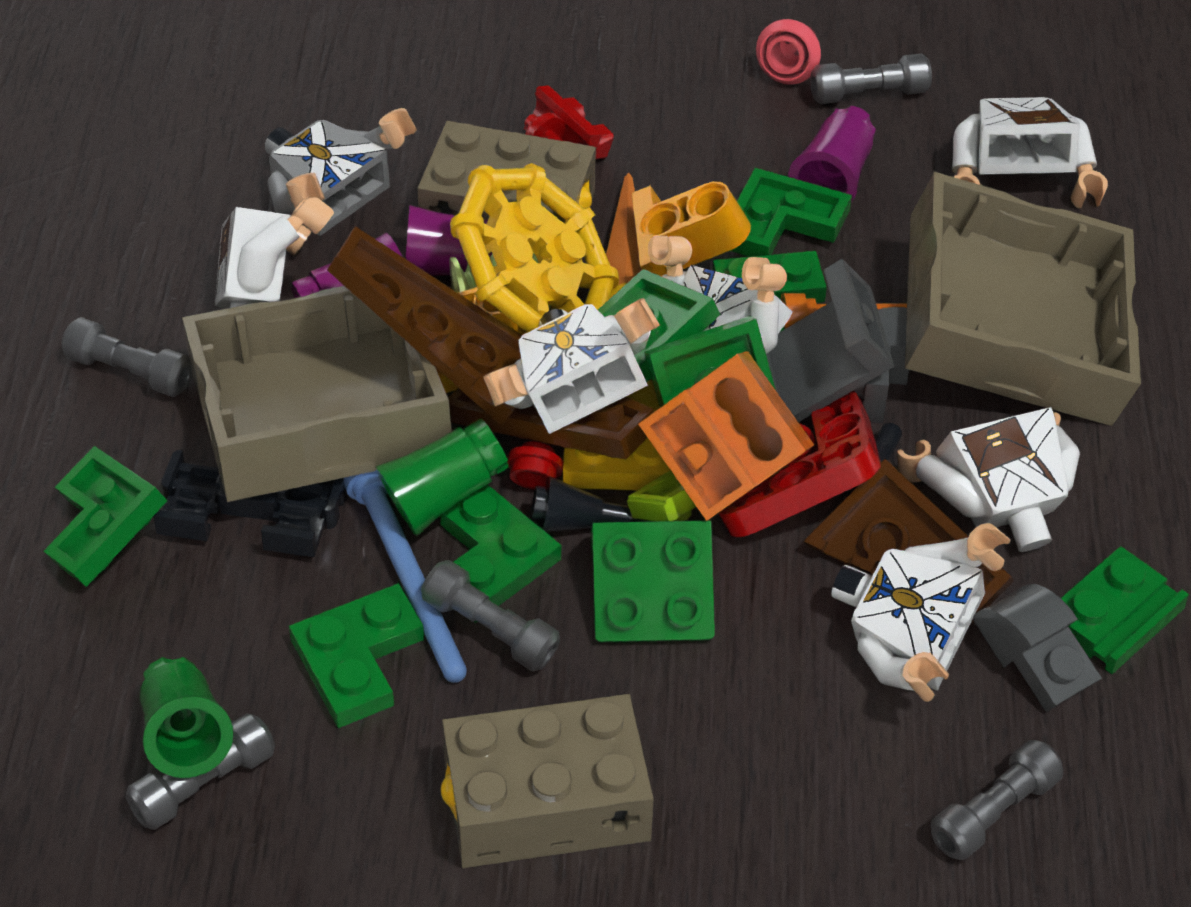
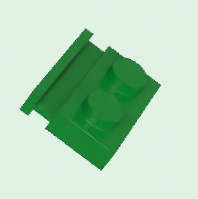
M1120 546L1061 599L1078 618L1069 628L1090 659L1094 655L1106 663L1105 670L1113 674L1185 609L1189 594L1183 589L1176 592L1166 585L1168 580L1166 577Z

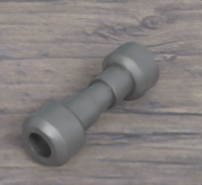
M921 53L903 55L897 64L879 65L878 68L862 70V68L842 70L836 63L816 65L810 77L813 98L819 104L840 102L844 94L864 92V89L880 88L881 90L900 88L907 95L925 93L932 83L931 64L929 59Z
M80 317L71 322L63 334L62 349L66 358L84 365L100 361L111 366L118 365L127 368L130 373L148 379L152 390L165 395L177 396L187 388L191 380L192 364L187 355L171 349H164L159 353H155L141 347L137 349L125 345L124 341L106 335L103 325Z
M450 560L436 564L422 585V598L425 602L441 612L454 609L472 622L478 621L490 629L492 635L509 645L512 658L532 672L543 669L559 646L560 636L558 630L539 618L527 622L511 610L507 609L505 611L489 600L488 595L470 584L469 572Z
M248 713L233 721V742L227 756L218 766L203 775L191 778H178L166 774L161 777L149 773L129 785L126 800L140 824L145 828L153 830L159 828L175 818L178 804L197 793L199 787L216 776L221 778L240 765L253 769L272 757L275 742L265 723L258 716Z
M1037 740L1027 741L1011 754L1009 758L1010 768L994 781L993 787L985 793H979L964 806L950 804L931 821V834L938 848L947 856L959 860H965L984 845L986 840L985 830L1000 819L1001 813L1010 805L1018 804L1030 793L1037 795L1045 794L1063 778L1062 761L1056 751L1044 742Z

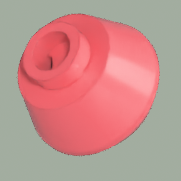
M781 19L772 22L761 32L756 44V56L761 69L768 77L782 84L793 85L802 83L811 77L812 70L820 63L821 48L815 32L808 25L792 19Z

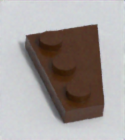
M884 459L878 472L869 480L860 484L804 540V543L808 547L844 564L873 575L884 552L888 549L905 551L908 547L968 538L969 536L892 464ZM983 563L976 567L983 572L985 595L976 613L991 605L1014 582L1012 576L1003 568L993 571Z

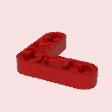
M851 391L826 407L812 412L811 416L819 451L784 466L719 512L731 536L745 537L850 490L866 482L878 472L881 461L871 423L855 391Z

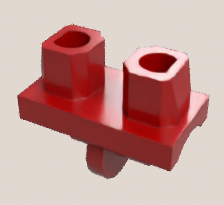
M549 85L537 87L535 92L536 108L533 114L529 115L525 120V135L596 147V160L605 159L608 156L614 139L613 133L604 124L592 125L585 119L584 106L574 97L562 98Z

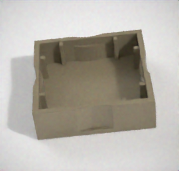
M934 172L910 218L905 369L1041 407H1051L1052 410L1113 426L1141 385L1138 326L1132 308V293L1136 283L1133 229L1064 209L1035 205L1003 191Z
M345 286L321 290L290 300L259 302L182 317L189 358L192 364V374L227 502L376 471L375 466L405 456L452 431L449 399L435 366Z

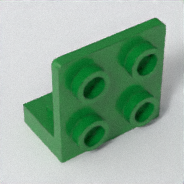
M711 520L592 523L591 555H593L595 639L597 642L711 640L714 637Z

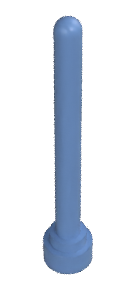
M377 472L345 477L344 487L349 497L357 500L360 504L366 505L405 593L423 624L424 634L443 676L451 683L462 681L467 673L466 665L441 612L422 598L421 588L425 577L386 496L387 491Z

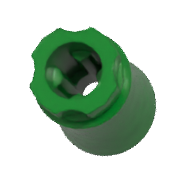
M480 418L468 425L464 430L458 427L440 439L405 456L375 466V470L400 515L412 533L417 537L446 511L470 494L492 482L491 477L506 470L509 464L498 440L486 422Z
M161 657L152 662L143 673L145 680L140 689V702L145 721L143 736L145 754L150 763L166 775L178 778H191L203 775L218 766L231 748L233 726L230 717L216 702L206 678L193 662L185 657L173 660Z

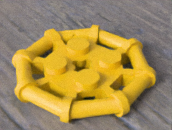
M533 163L527 164L524 168L494 169L488 165H480L470 172L468 176V191L459 213L450 220L451 235L459 239L478 289L474 294L480 302L487 300L528 333L539 327L540 319L549 311L548 305H552L551 309H562L568 313L585 304H592L598 310L609 300L612 289L619 284L618 270L610 266L592 221L595 214L590 207L584 209L546 177L545 170L542 167ZM517 190V202H508L502 191ZM541 201L544 204H546L550 209H552L556 214H558L561 218H563L565 222L563 223L562 221H560L545 207H543L541 205ZM483 211L489 215L487 224L484 223L482 217ZM490 252H492L497 264L494 267L488 255ZM533 253L537 257L538 263L532 258ZM582 257L585 258L586 263H583ZM579 287L589 289L585 304L576 295Z

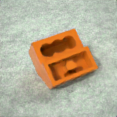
M748 351L736 354L691 388L684 390L638 424L706 521L814 446Z

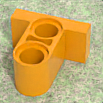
M713 181L705 183L664 201L659 199L651 185L632 193L640 267L661 277L667 274L666 265L654 264L648 254L649 241L653 236H682L691 243L692 255L689 261L682 265L683 269L690 267V265H695L738 247L747 239L750 233L751 224L728 186L722 182Z

